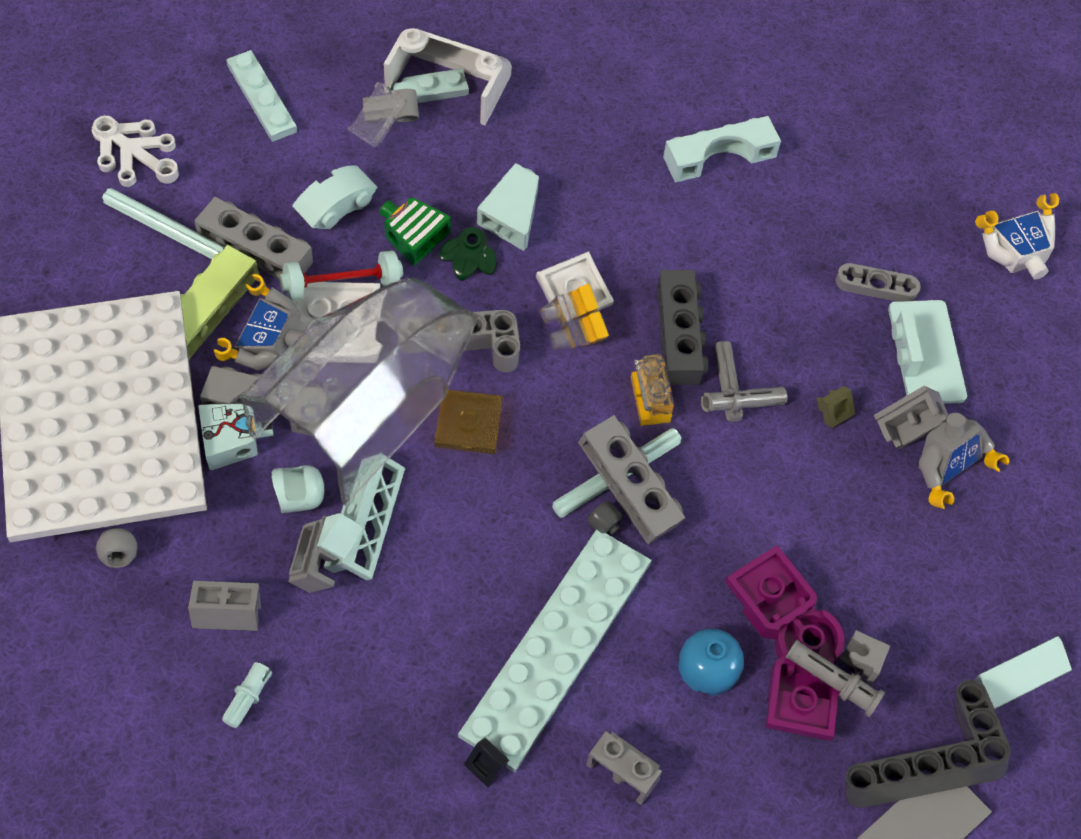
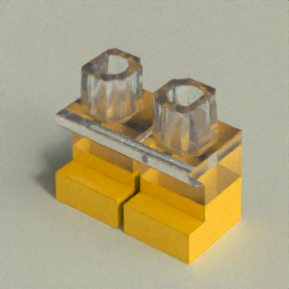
M589 283L571 292L556 296L549 304L540 309V314L545 324L558 320L562 330L550 334L554 350L569 347L571 351L603 341L609 336L600 311L595 312L598 309V305Z
M660 354L645 355L642 360H634L636 371L631 373V381L640 425L670 423L674 401L664 357H661Z

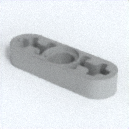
M853 263L842 265L835 279L837 286L843 291L896 302L914 301L921 288L918 279L912 275ZM846 275H852L853 281L847 280ZM862 276L866 277L864 284L861 283L863 280ZM880 279L884 282L885 287L876 288L871 284L870 280ZM892 282L894 283L893 290L890 289ZM903 285L908 286L910 292H905Z

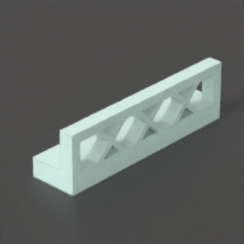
M379 451L358 457L341 514L362 525L363 530L344 560L325 561L324 568L333 573L348 570L364 580H371L373 578L405 471V467ZM383 467L393 472L391 482L388 485L385 484L382 476ZM376 493H380L384 504L382 511L378 513L373 502ZM370 520L375 530L372 540H368L365 531L366 522ZM362 548L367 559L365 568L354 562L358 550Z

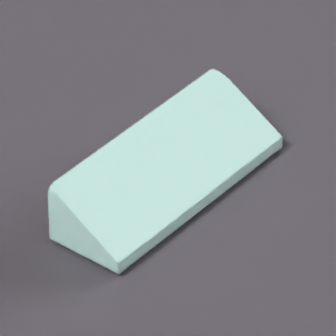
M1059 636L980 674L975 681L984 685L993 707L996 709L1070 672L1072 669L1063 643Z

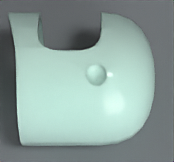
M303 465L294 468L273 469L272 482L279 501L281 514L312 510L322 503L324 499V482L321 473L314 466Z

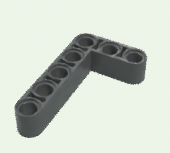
M965 680L958 685L956 690L954 711L966 741L851 766L847 770L845 777V797L847 801L855 807L865 808L1003 778L1008 770L1011 753L1010 745L984 685L975 680ZM966 700H972V701H974L975 703H970V702H967ZM977 728H984V729H986L987 731H981V730H978ZM988 756L997 757L999 760H992ZM955 763L964 764L966 767L956 766ZM922 770H929V771H932L933 773H932V774H925V773H923V772H921V771H922ZM889 777H897V778H899L900 780H899V781H892V780H889L888 778H889ZM856 784H864V785H866L867 787H865V788H859V787H856L855 785H856Z

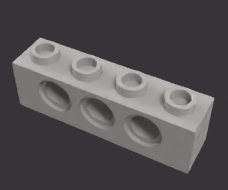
M214 197L194 220L197 233L224 247L229 245L256 260L257 268L279 279L280 274H283L284 263L298 262L302 273H305L313 264L312 248L306 241L286 234L280 227L271 226L261 221L255 214H248L238 209L229 201L224 202Z
M615 415L583 434L578 444L648 545L678 526L685 519L681 504L677 499L671 498L665 489L663 478L657 472H653L647 463L648 459L645 452L640 447L635 446L630 438L627 426L622 421H618ZM613 447L620 450L622 458L614 457L610 453L609 448ZM627 473L637 475L640 483H632L628 479ZM645 499L654 500L657 504V510L650 509L646 505Z

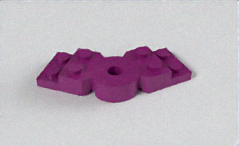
M777 545L727 576L725 583L744 606L743 614L760 636L775 640V650L779 659L775 661L770 673L765 728L832 741L835 733L839 691L785 657L795 641L799 640L800 643L835 665L844 648L843 629L837 619L829 612L814 610L817 594ZM808 637L813 639L816 643V646L807 645L803 641V638Z

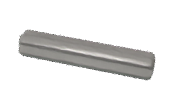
M719 341L715 346V354L722 392L729 388L739 390L731 343L729 341ZM742 408L737 412L725 410L726 419L729 422H739L742 420L744 415Z

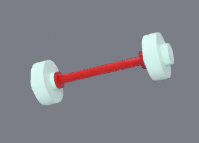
M391 250L380 252L378 264L375 265V268L306 276V273H302L298 262L284 263L283 274H280L279 281L282 292H285L286 296L292 301L303 300L304 288L307 287L308 283L376 275L381 280L384 289L398 288L400 277L403 276V267L396 253Z

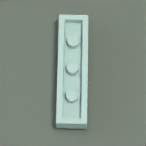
M252 50L226 59L228 68L271 141L274 142L297 133L296 124Z

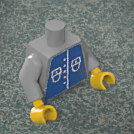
M252 274L253 278L261 284L257 288H252L246 284L249 292L255 296L262 294L265 296V299L259 298L234 347L237 350L232 349L231 342L228 339L219 338L217 339L218 345L228 349L223 352L214 349V353L220 361L233 358L235 363L255 370H263L277 363H289L297 349L305 350L309 347L311 337L306 332L307 327L300 320L301 313L293 301L272 287L271 290L267 288L260 275Z
M960 413L949 414L946 422L929 432L919 459L918 468L923 474L927 487L932 489L929 495V503L941 509H945L943 502L950 505L954 503V495L951 492L942 490L941 486L980 460L984 453L986 454L984 463L988 468L1000 472V469L997 467L998 460L1003 464H1009L1007 455L996 452L993 449L995 444L986 430L977 421L967 419Z

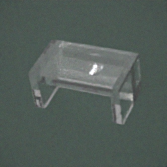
M381 82L375 84L374 87L376 88L354 123L350 124L347 129L374 148L380 146L408 100Z

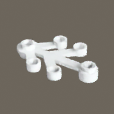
M100 116L94 121L92 126L94 138L100 141V156L97 162L101 171L111 172L115 169L116 162L112 155V142L120 147L121 170L118 172V179L120 184L125 187H130L136 183L133 157L155 171L156 177L160 182L165 184L173 183L179 176L177 163L169 158L158 160L144 149L160 148L163 152H171L176 147L175 138L171 134L152 137L156 132L155 126L151 120L147 119L135 123L119 124L111 116ZM145 127H150L149 130H142ZM139 133L142 138H127L124 134ZM166 141H170V142H171V143H169V144H167V145L163 144V143L166 142ZM106 161H111V162H110L109 164H107V165H104V164H103V163L106 162ZM125 176H131L129 179H123Z

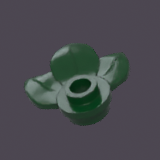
M466 228L460 233L458 238L450 239L442 246L440 259L443 261H453V271L460 281L471 276L477 268L488 275H492L495 271V252L487 245L486 235L479 228ZM470 237H476L478 239V241L475 244H470L467 242L468 238Z

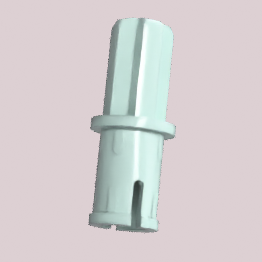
M258 662L253 663L245 680L234 689L236 696L223 715L222 720L224 723L233 728L239 727L251 705L259 702L258 696L272 675V671L268 667Z

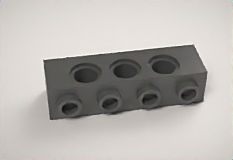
M660 270L657 294L666 385H700L702 375L707 374L708 371L707 356H702V349L705 348L706 342L705 331H700V324L703 322V307L698 306L697 301L701 296V283L696 282L695 270ZM680 351H686V352H688L689 354H684V353H682V352H680Z

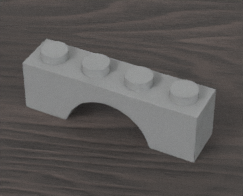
M212 366L200 395L202 405L272 404L286 413L290 420L292 432L318 438L322 437L332 408L330 393L325 392L321 388H306L287 380L276 381L267 379L261 374H245L230 367L219 368Z

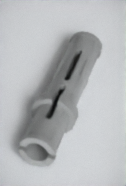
M782 386L748 390L729 388L724 392L704 393L701 397V406L705 412L717 410L737 412L741 408L785 405L788 397L786 389Z

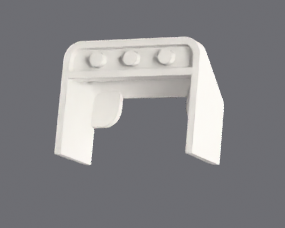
M411 28L404 30L384 62L385 92L391 93L393 85L399 79L411 55L454 70L463 68L464 73L489 81L481 95L480 124L486 125L511 77L512 66L510 61L504 57L419 29Z

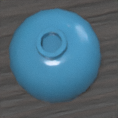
M706 628L696 631L685 641L679 654L678 669L683 681L692 690L698 693L701 691L717 696L729 692L738 683L744 670V653L739 642L731 634L721 629Z

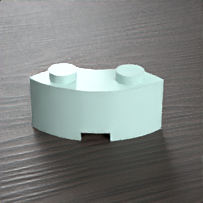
M345 166L331 171L333 176L321 184L317 180L312 183L292 206L312 228L331 229L346 214L354 210H361L368 205L378 187L358 166Z

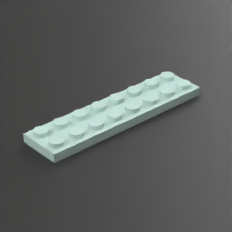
M596 529L458 733V737L473 747L484 737L487 738L509 759L506 768L515 773L650 566L651 559L610 535L600 533Z

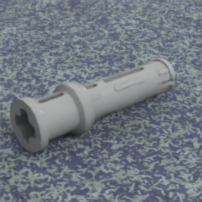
M799 640L795 641L785 657L839 691L840 699L843 701L849 700L865 710V715L868 717L872 715L885 694V691L882 689L877 691L860 680L861 676L859 674L852 673L850 675L826 658L800 643Z

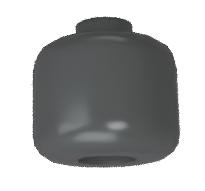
M610 501L601 503L587 517L588 524L595 531L597 529L602 534L610 533L613 535L621 528L619 523L622 520V514Z

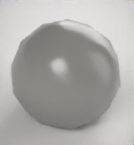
M115 527L101 534L95 549L98 559L104 565L120 568L129 565L137 554L138 545L130 531Z

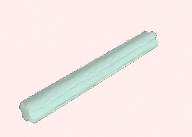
M112 188L107 189L102 196L104 204L210 259L225 248L223 245Z
M671 428L640 448L645 452L648 459L647 463L649 464L679 445L682 438L676 429ZM597 474L555 500L552 508L558 517H565L608 490L609 487L600 474Z

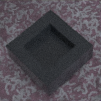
M484 737L477 742L464 765L482 783L490 787L497 781L508 764L509 759Z

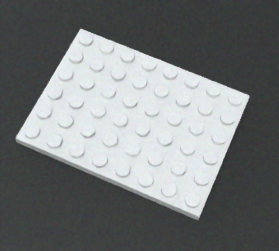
M179 291L0 317V428L6 531L9 542L207 510L182 301Z

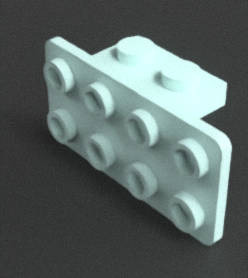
M942 300L892 302L889 305L888 311L892 325V337L897 348V361L901 367L906 395L925 385L938 391L944 404L965 402L967 392L946 303Z

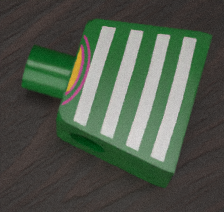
M409 198L400 207L389 200L380 209V215L386 218L384 222L385 237L413 266L417 265L451 233V217L416 198Z

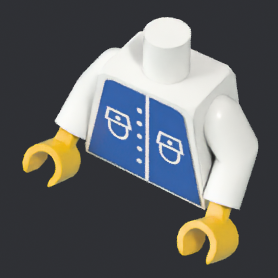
M1056 193L1049 195V205L1046 202L1045 194L1038 197L1036 203L1043 210V214L1035 211L999 223L998 215L995 211H988L985 215L978 216L975 223L978 228L984 229L982 236L988 257L1005 266L1010 273L1028 269L1034 280L1044 277L1049 271L1044 263L1048 260L1055 247V214L1052 213V208H1055L1059 203L1058 195Z

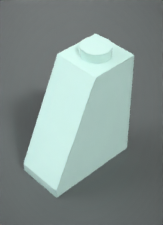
M515 163L477 208V224L524 251L528 246L538 194L539 176L532 170L523 168Z

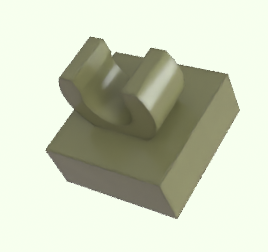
M845 386L836 391L830 390L829 395L823 398H816L818 409L823 413L824 423L831 428L855 415L852 390Z

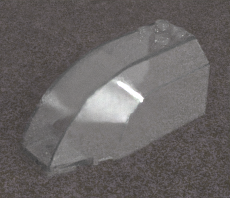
M406 278L392 282L322 316L310 325L241 395L250 436L256 439L279 414L304 430L316 440L335 463L341 502L347 505L446 397L449 384L454 373L457 371L459 360L467 347L478 321V316L427 281L419 278Z

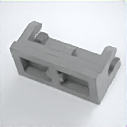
M924 385L876 413L874 417L886 441H893L896 448L902 449L946 422L948 412L939 392Z
M193 581L188 606L192 628L258 631V609L261 607L259 583Z
M856 630L839 661L845 666L852 667L855 674L857 673L861 676L860 680L872 686L881 671L890 645Z

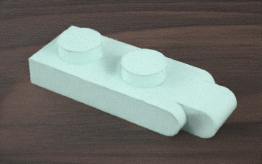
M463 68L405 77L402 82L393 85V91L407 88L415 89L418 103L469 95V88Z

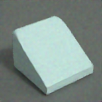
M341 513L325 518L317 546L338 559L344 560L361 535L363 526Z

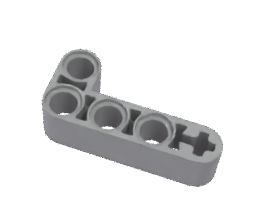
M508 310L412 317L406 319L401 325V346L410 355L491 348L492 361L497 370L508 373L514 371L519 365L520 340L515 315ZM475 330V331H478V332H476V333H471V332H469V331ZM502 353H510L512 355L506 356L502 355Z

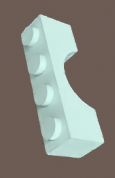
M769 116L752 118L733 125L727 124L713 130H703L684 137H675L666 141L663 158L676 183L700 177L705 160L717 153H735L747 159L751 164L776 158L781 140Z

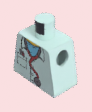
M248 404L198 405L205 456L209 470H215L257 456L256 439L274 436L271 417L252 420Z

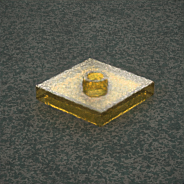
M442 389L434 442L435 447L496 454L503 396Z

